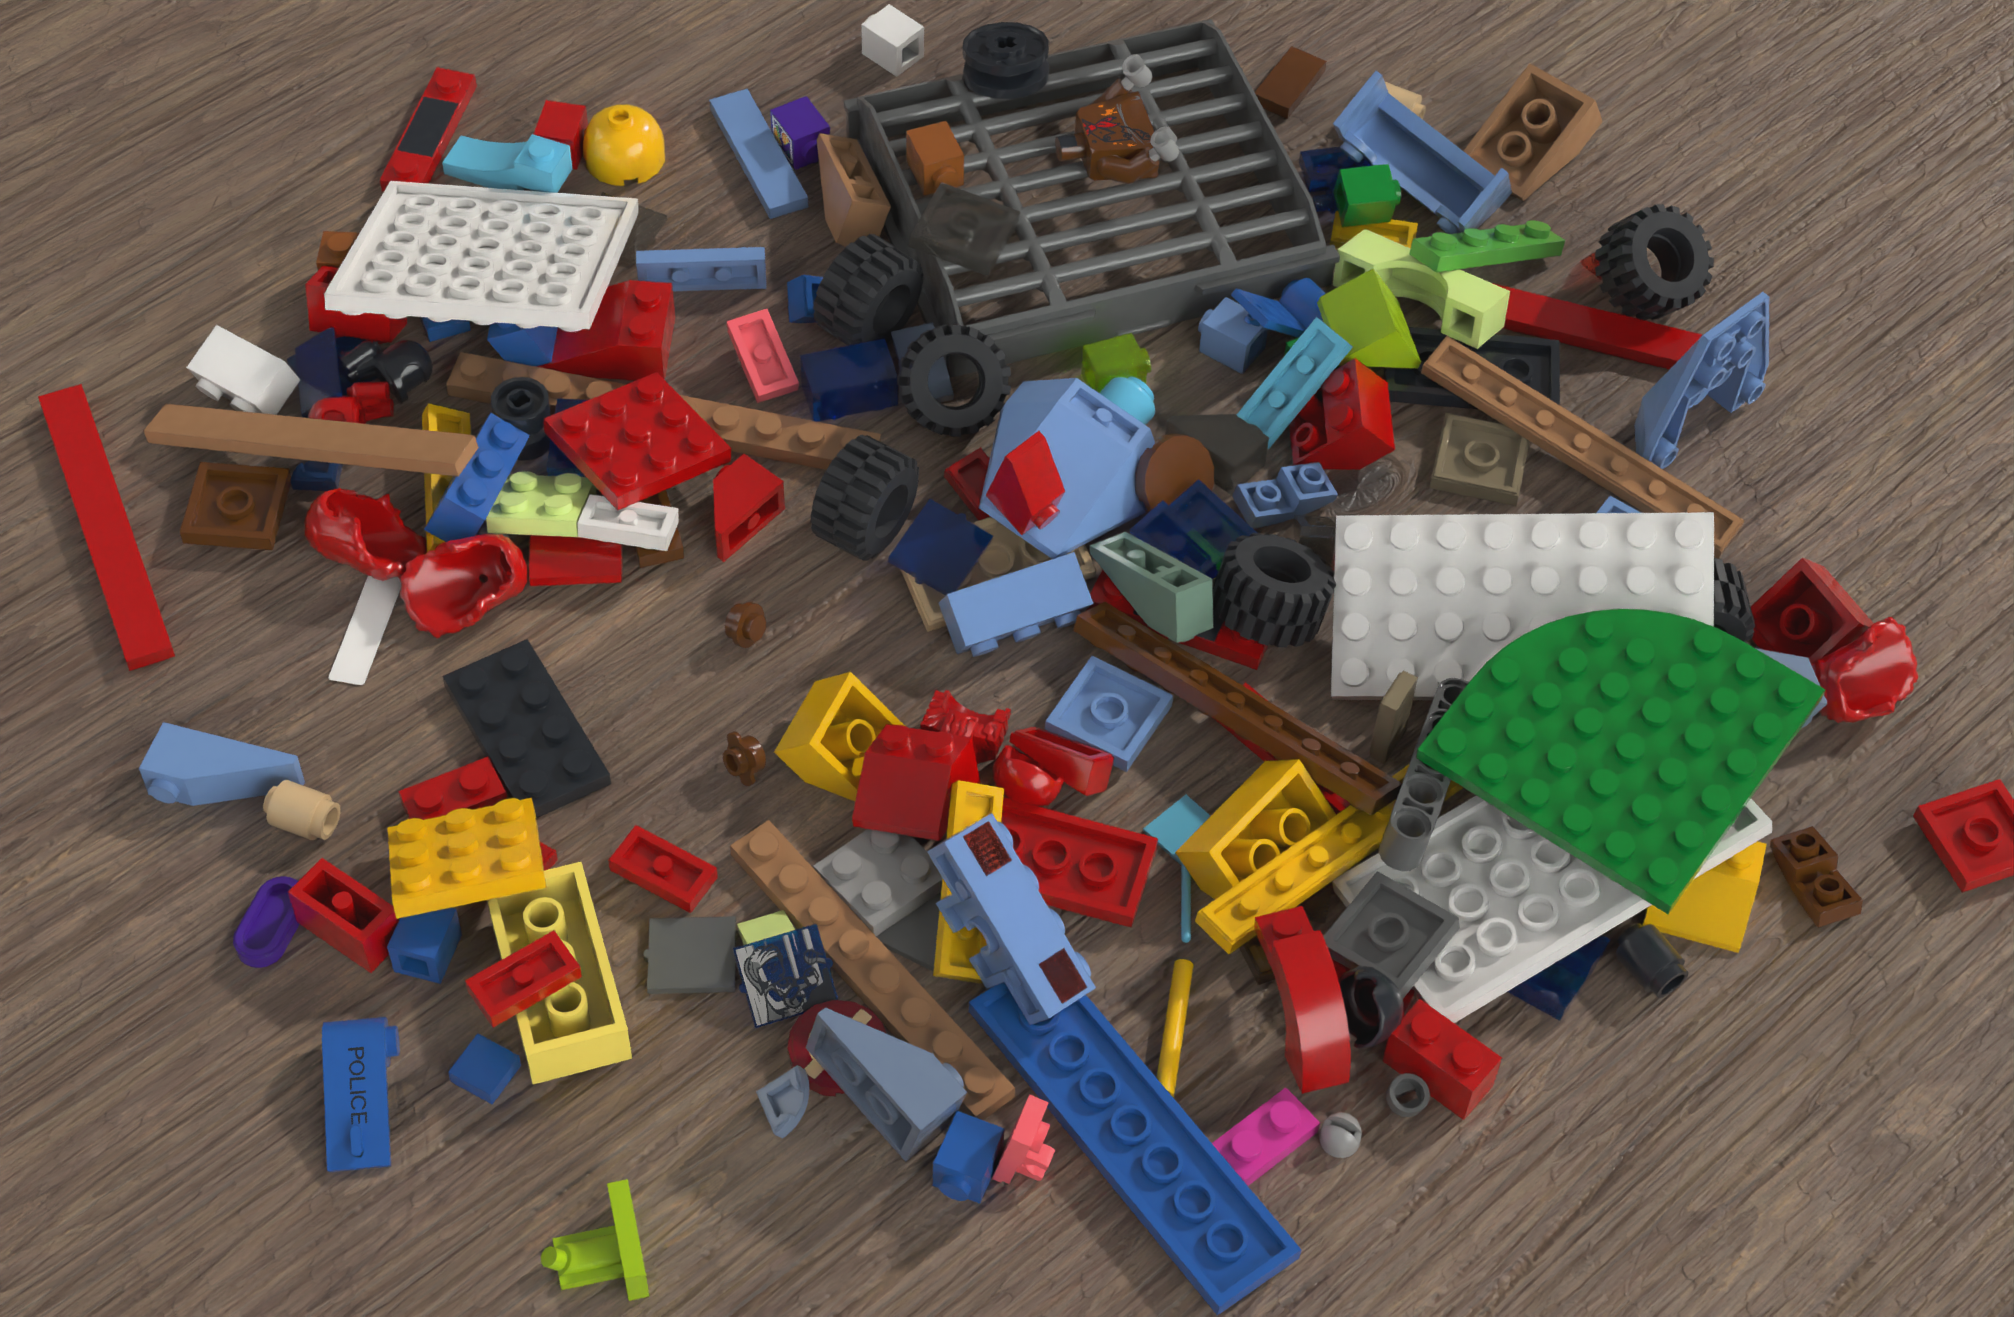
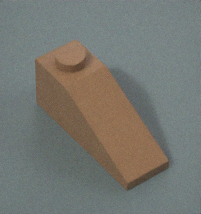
M819 133L817 148L825 220L836 243L846 247L851 242L854 243L861 236L867 237L869 234L880 236L891 206L858 140Z

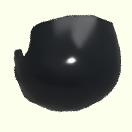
M1359 966L1344 972L1338 981L1344 1001L1349 1033L1357 1039L1354 1041V1047L1358 1049L1373 1047L1388 1039L1391 1033L1401 1024L1404 1006L1401 992L1389 977L1373 967Z

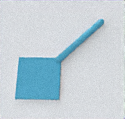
M1187 794L1143 828V832L1146 835L1158 838V845L1181 865V940L1184 943H1188L1191 940V875L1175 852L1210 817Z

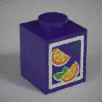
M805 96L771 109V132L793 169L796 170L818 162L817 138L819 133L830 135V126L809 98Z

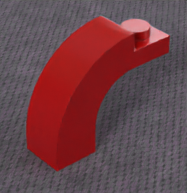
M1303 906L1255 917L1254 931L1271 966L1282 1000L1286 1025L1285 1058L1301 1094L1348 1083L1350 1079L1351 1050L1347 1016L1336 970L1321 930H1313Z

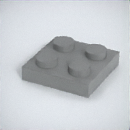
M867 829L813 866L816 872L875 936H878L939 894L942 889L943 878L928 852L912 836Z

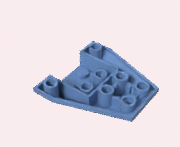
M1761 292L1702 335L1643 396L1634 425L1637 454L1664 469L1673 462L1679 452L1676 446L1688 409L1700 403L1706 395L1710 396L1730 413L1745 402L1751 404L1759 398L1765 389L1763 380L1769 365L1770 297L1767 294Z
M1078 378L1023 381L1001 409L979 509L1051 559L1064 556L1146 512L1147 508L1144 502L1139 501L1135 491V473L1141 455L1146 448H1152L1155 444L1151 429ZM1040 431L1046 438L1065 493L1057 505L1060 513L1051 523L1041 530L1035 525L1025 534L1021 535L986 497V493L1004 457L1036 432Z

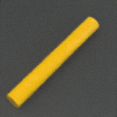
M1178 959L1174 962L1156 1077L1173 1098L1194 964L1186 959Z

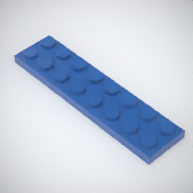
M1048 959L1039 964L1040 968L1059 1000L1068 995L1066 989ZM1005 982L993 986L969 1001V1013L1036 1095L1048 1102L1047 1108L1217 1316L1300 1258L1301 1248L1087 995L1081 997L1051 1018L1032 1025L1028 1023Z

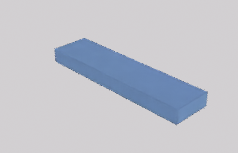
M744 89L710 99V110L768 217L772 219L808 208V196L749 90Z

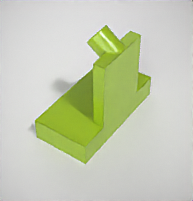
M628 1179L607 1183L614 1225L552 1238L554 1247L549 1246L544 1249L541 1255V1263L546 1268L558 1271L561 1290L624 1277L629 1301L650 1297Z

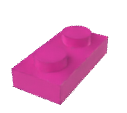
M1285 1087L1212 1144L1247 1186H1249L1318 1133L1320 1122Z

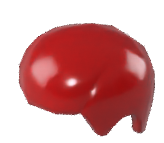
M1010 745L1004 746L993 765V779L996 786L1004 788L1005 798L1012 799L1017 803L1039 807L1047 806L1056 799L1064 782L1062 778H1058L1042 765Z

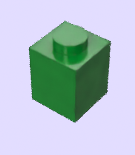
M1389 164L1340 169L1333 193L1342 227L1391 222L1395 207L1401 202V188L1399 181L1392 179Z

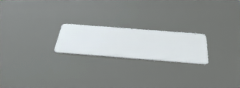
M368 575L329 674V680L364 685L402 587L398 577L381 581Z

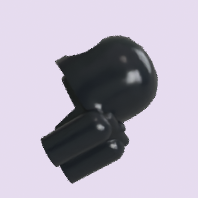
M401 340L381 353V346L378 345L377 341H364L339 359L343 366L341 370L349 382L353 383L357 379L364 380L377 376L381 382H388L390 393L397 398L400 404L408 400V392L423 382H427L433 372V364L428 352L420 344L411 340Z

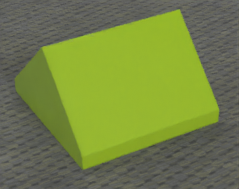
M1374 268L1319 298L1317 305L1323 322L1353 346L1339 363V366L1356 358L1366 367L1419 368L1421 360L1400 304Z

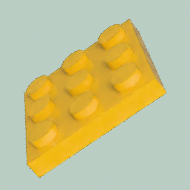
M509 798L499 801L493 806L474 810L461 808L453 810L445 816L425 820L412 818L404 820L396 826L387 827L392 903L396 919L547 888L532 798L522 800Z

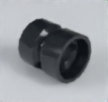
M514 377L503 381L495 387L491 395L492 414L530 435L517 460H533L543 456L554 443L544 432V418L551 416L549 395L545 386L535 379Z

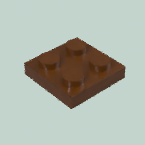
M200 462L180 529L182 542L184 544L273 550L291 485L290 470L288 468Z

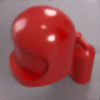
M356 382L347 388L348 396L326 397L315 402L310 409L308 418L366 424V421L393 417L394 402L392 399H389L388 382Z

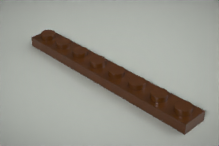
M1103 602L1077 615L1073 631L1089 640L1093 646L1112 654L1123 661L1130 669L1141 672L1160 684L1167 692L1178 695L1197 707L1204 715L1213 717L1231 728L1241 738L1250 740L1265 749L1275 759H1300L1315 784L1331 790L1347 800L1352 807L1372 816L1397 799L1402 786L1401 782L1107 602Z

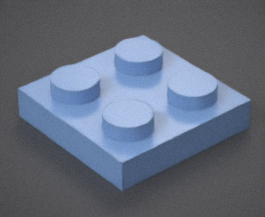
M1091 656L1046 719L1045 730L1112 754L1114 756L1113 766L1127 772L1172 707L1173 695Z

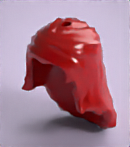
M337 488L325 491L310 505L305 518V537L312 548L328 560L351 566L357 571L372 576V578L385 581L394 577L400 579L403 573L406 572L405 565L409 561L414 560L420 554L427 553L425 537L417 535L415 531L403 524L399 516L401 511L394 508L389 494L373 499L368 495L357 494L354 490Z
M482 534L450 540L439 544L435 550H429L426 554L416 556L414 560L409 561L405 565L406 572L400 578L402 585L400 595L405 603V611L410 619L416 623L415 627L419 631L431 633L433 637L440 638L449 633L460 632L464 627L473 626L488 611L521 593L527 583V564L520 548L509 537H505L502 534ZM479 578H482L485 583L481 582Z
M1893 617L1877 621L1852 643L1840 647L1811 664L1820 686L1826 689L1824 696L1828 704L1818 713L1828 720H1834L1837 723H1854L1893 713L1897 701L1904 700L1907 695L1912 693L1914 689L1913 684L1917 682L1919 677L1916 671L1917 660L1913 654L1911 641L1906 635V626L1898 624Z

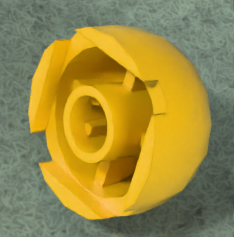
M630 104L613 105L603 108L592 117L584 130L583 157L586 161V167L589 173L600 182L614 186H624V180L636 178L639 184L655 176L665 163L664 137L655 118L644 109Z

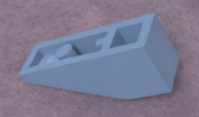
M165 722L162 723L139 767L148 795L169 804L179 802L196 806L267 795L273 786H278L284 780H290L301 785L305 783L298 756Z

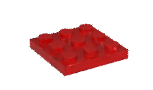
M658 372L544 418V432L617 511L731 461L732 448Z

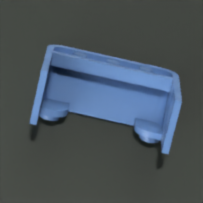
M1378 71L1372 74L1333 123L1339 138L1344 142L1340 149L1357 163L1364 158L1372 166L1389 164L1392 179H1397L1404 191L1438 216L1440 219L1436 224L1447 234L1461 233L1468 228L1477 229L1502 206L1512 193L1507 171L1501 168L1496 175H1493L1390 95L1383 75Z

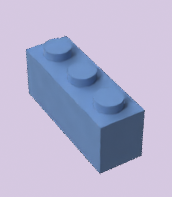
M1075 552L949 593L938 604L956 653L960 654L971 650L972 656L976 657L999 648L998 640L1013 636L1015 643L1041 634L1040 626L1052 622L1056 623L1057 628L1074 624L1077 615L1089 608L1093 601Z

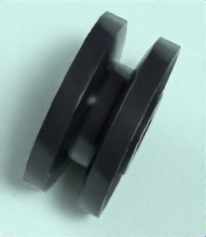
M998 22L983 25L972 30L963 40L962 53L965 60L963 80L967 87L975 93L994 99H1015L1029 96L1041 90L1048 83L1049 63L1047 59L1049 40L1044 32L1018 22Z

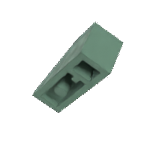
M1127 532L1090 545L1092 557L1150 628L1176 643L1189 641L1195 635L1213 628L1212 579Z

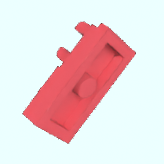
M768 309L727 321V332L757 403L798 390L799 381Z
M1029 1094L1009 1135L993 1174V1180L1010 1184L1015 1172L1037 1181L1043 1179L1055 1152L1052 1147L1043 1144L1050 1124L1041 1121L1048 1102Z

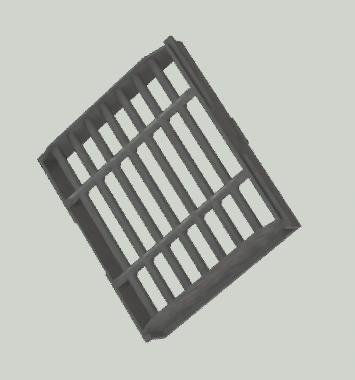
M1212 19L1049 54L1047 59L1049 63L1048 83L1041 90L1025 97L994 99L979 95L967 87L963 80V74L843 101L846 111L847 138L858 140L891 206L883 226L888 239L893 246L915 259L923 268L924 281L921 286L923 288L917 306L925 324L933 322L934 328L942 325L964 326L959 307L1033 289L1044 292L1049 306L966 325L990 336L995 341V345L1004 352L1006 364L1115 337L1122 338L1167 327L1173 323L1202 317L1207 310H1214L1225 297L1238 303L1231 296L1236 288L1269 299L1280 298L1284 288L1296 279L1310 278L1320 288L1332 284L1334 265L1339 262L1340 255L1334 244L1326 246L1315 206L1308 190L1223 33L1215 26ZM1133 54H1138L1144 60L1145 65L1152 72V77L1199 68L1200 71L1150 82L1149 85L1141 88L1134 86L1131 89L1132 92L1139 91L1154 132L1161 127H1169L1221 114L1224 115L1230 126L1177 139L1175 142L1179 147L1177 158L1173 161L1159 159V161L1161 160L1169 164L1172 173L1159 175L1156 178L1138 180L1132 184H1121L1035 205L1022 206L1017 193L1088 177L1083 161L1009 178L1003 164L1056 153V136L1073 134L1075 131L997 149L990 136L1075 117L1079 108L1088 106L1103 93L982 120L981 116L1108 88L1118 78L1123 80L1126 77L1123 73L1122 65L1126 58ZM1207 86L1215 98L1164 111L1159 110L1154 98ZM964 120L966 124L950 127L958 143L969 141L975 144L979 153L964 156V173L982 169L989 173L992 182L914 200L909 186L918 183L911 169L901 170L896 157L906 155V138L888 141L887 137L904 134L907 130L942 121L953 123ZM1237 142L1245 156L1189 168L1183 156ZM1254 171L1260 183L1257 186L1206 198L1198 185ZM1174 189L1183 192L1188 201L1039 237L1036 236L1031 225L1033 222ZM991 199L1002 202L1006 210L1005 212L927 229L922 215ZM1269 200L1276 213L1224 227L1219 226L1213 215L1216 212ZM1187 219L1198 222L1202 229V232L1055 267L1050 266L1045 255L1047 252ZM1007 228L1016 231L1020 240L946 259L940 258L935 245ZM1285 230L1293 247L1236 260L1228 243ZM1205 248L1214 252L1220 264L1066 301L1059 285L1062 282ZM1021 258L1030 261L1034 272L958 290H953L952 283L948 277L949 275ZM948 354L943 356L949 378L978 371L974 363L963 355Z

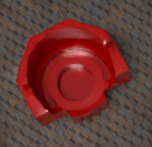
M935 690L932 702L929 704V709L926 710V714L920 723V729L935 732L943 731L954 735L972 737L976 762L980 764L996 759L1004 736H1006L1011 709L1006 708L1005 711L997 709L994 715L980 714L958 703L949 690H945L944 693Z

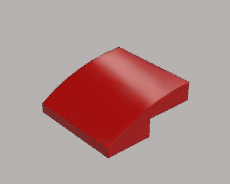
M530 535V586L622 583V544L581 537Z

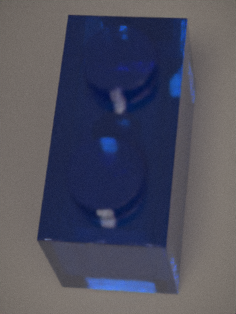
M885 339L800 355L801 384L813 421L839 419L843 416L868 411H879L888 407L898 406L897 373Z

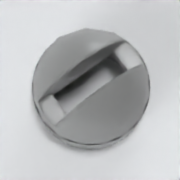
M1338 1112L1332 1114L1322 1124L1319 1136L1321 1147L1333 1157H1349L1359 1148L1362 1137L1361 1127L1357 1119L1349 1113Z

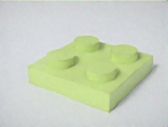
M521 471L509 474L486 518L487 532L578 537V520L589 495H596V487L587 477H580L573 473H565L558 476H541L533 472Z

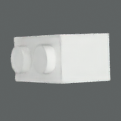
M218 325L214 327L186 367L198 380L196 387L201 392L216 401L223 396L231 401L230 406L233 409L243 412L277 415L300 382V378L285 361Z

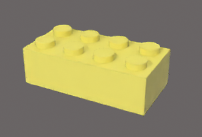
M582 862L545 870L547 888L487 900L501 960L554 930L581 967V978L515 1015L533 1085L632 1059L628 1028Z

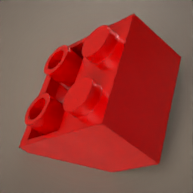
M1356 358L1335 369L1289 424L1293 466L1319 462L1323 469L1361 470L1395 450L1388 382Z

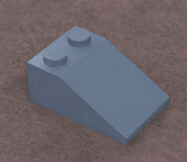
M824 1008L817 1014L806 1049L905 1162L951 1125L956 1111L959 1110L967 1094V1091L963 1088V1079L953 1066L946 1062L942 1064L933 1053L828 1008Z

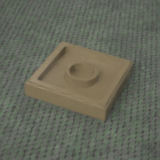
M1445 413L1429 488L1516 506L1530 441L1503 424Z

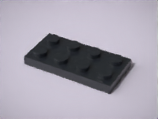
M1408 327L1421 364L1419 368L1385 367L1384 380L1388 382L1390 402L1479 410L1421 373L1423 364L1447 335L1442 334L1441 329ZM1495 334L1476 349L1454 339L1560 405L1559 340Z
M528 639L442 676L447 692L485 757H489L509 798L519 800L532 798L536 818L611 785L610 773Z

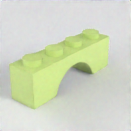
M1364 229L1337 249L1340 260L1335 264L1333 286L1339 287L1374 268L1394 296L1414 299L1430 306L1439 314L1442 320V334L1476 349L1504 327L1510 296L1509 290L1460 269L1436 273L1409 254L1411 248L1367 229Z

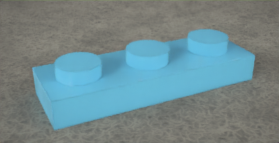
M1316 317L1233 420L1264 447L1269 449L1353 346Z

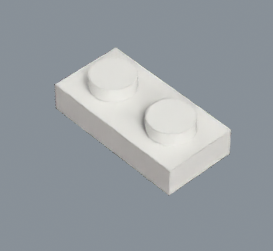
M590 494L577 523L578 537L667 551L679 523L678 508L642 502L634 503L617 511L604 496Z

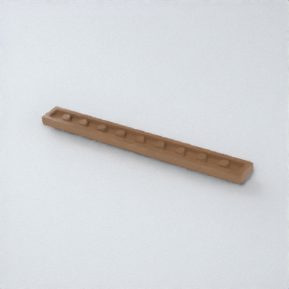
M460 352L446 384L449 396L491 404V395L495 387L503 381L514 377L535 379L543 384L548 392L551 409L550 415L626 385ZM680 395L732 448L731 451L826 470L840 450L852 439L860 435H868L881 442V434Z

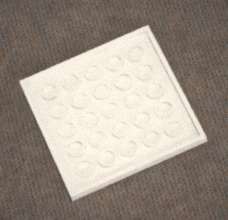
M390 181L325 291V310L341 311L346 315H360L363 313L384 314L386 317L393 319L407 316L428 317L435 322L455 319L469 320L478 325H490L496 322L516 324L521 328L550 326L559 327L568 332L590 329L638 216V199Z

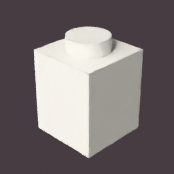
M890 4L876 14L869 16L861 24L862 54L896 77L924 57V27Z

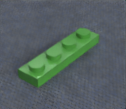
M1530 220L1523 225L1510 226L1499 224L1492 229L1479 230L1468 228L1461 233L1447 234L1436 232L1430 237L1414 238L1409 254L1437 273L1561 256L1565 240L1550 231L1551 227L1548 224Z

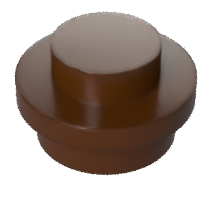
M754 602L734 605L726 617L725 633L727 637L732 639L735 645L743 648H749L754 645L756 641L762 638L766 630V618L764 617L763 608Z

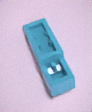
M533 134L528 141L519 143L489 142L461 135L442 162L445 175L487 188L524 190V188L533 191L553 193L559 191L573 170L569 145Z

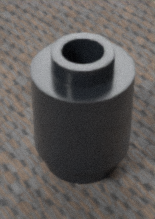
M1639 923L1625 930L1618 938L1617 943L1620 946L1616 951V957L1646 992H1653L1658 998H1663L1675 991L1687 979L1689 973L1683 967L1685 960L1653 924L1643 927Z

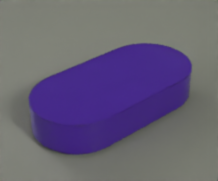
M286 876L275 877L266 881L257 891L233 936V944L237 956L245 965L254 968L267 967L277 962L284 954L299 926L288 895V891L298 880Z

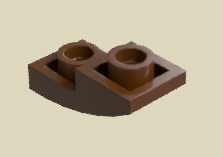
M1813 826L1771 839L1770 848L1786 881L1818 928L1861 914L1862 898L1837 870L1839 855Z

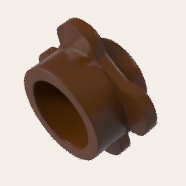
M736 731L728 733V747L723 752L724 765L731 775L740 777L743 785L751 786L755 783L754 774L763 770L766 765L763 747L753 736L747 735L741 738V735Z

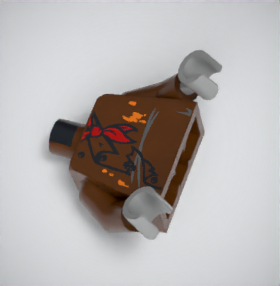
M1133 54L1124 61L1122 70L1126 77L1123 80L1118 78L1100 97L1088 106L1079 108L1076 112L1075 133L1056 136L1055 138L1056 153L1059 161L1081 158L1088 177L1094 181L1113 180L1132 184L1138 179L1158 177L1159 159L1173 161L1179 154V147L1175 143L1177 136L1172 129L1165 126L1154 132L1139 91L1132 92L1131 90L1134 86L1139 88L1145 87L1152 80V72L1138 54Z

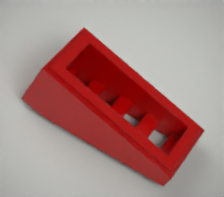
M1035 726L1011 733L1010 743L1055 776L1062 778L1066 784L1081 794L1089 796L1106 790L1114 761L1112 754Z

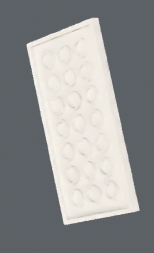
M1714 512L1336 516L1334 575L1336 587L1334 588L1331 697L1333 700H1382L1399 672L1402 673L1404 670L1418 677L1413 700H1433L1437 688L1443 680L1458 678L1470 682L1488 660L1525 633L1546 623L1591 611L1610 609L1652 610L1695 619L1714 627Z
M1478 796L1471 798L1437 818L1424 856L1417 868L1411 871L1394 870L1381 860L1378 853L1332 881L1334 892L1345 906L1348 907L1378 871L1459 917L1460 929L1412 987L1415 992L1414 995L1418 1000H1423L1453 1023H1456L1652 905ZM1752 799L1747 803L1695 878L1772 833V821Z

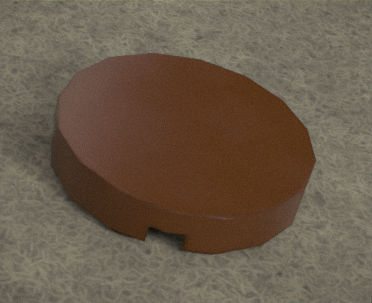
M1183 434L1162 435L1156 439L1158 442L1152 448H1146L1140 457L1135 473V491L1139 501L1144 502L1147 508L1145 511L1150 517L1170 524L1185 523L1199 515L1208 503L1214 486V465L1209 451L1199 440Z

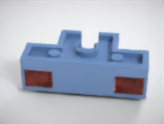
M993 813L976 821L927 851L951 891L950 895L936 903L953 933L965 926L969 931L975 927L980 930L987 945L981 948L979 953L969 958L971 964L986 989L1005 982L1030 1025L1051 1018L1096 988L1090 978L1091 970L1088 963L1081 954L1073 950L1064 935L1065 926L1062 919L1053 909L1048 908L1038 891L1039 882L1035 874L1028 866L1022 864L1013 849V838L1004 824L995 819Z

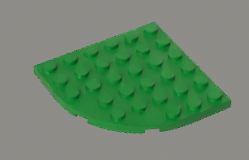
M1644 609L1591 611L1546 623L1525 633L1502 648L1470 680L1417 749L1416 758L1664 913L1669 914L1819 704L1826 689L1742 640L1695 619Z

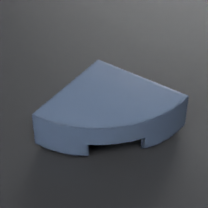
M798 1065L756 1091L774 1135L782 1139L797 1126L806 1110L809 1099L808 1075L806 1070Z

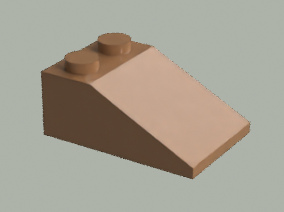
M1529 63L1464 149V152L1493 175H1496L1501 168L1507 171L1511 184V194L1524 201L1580 153L1603 121L1596 100Z

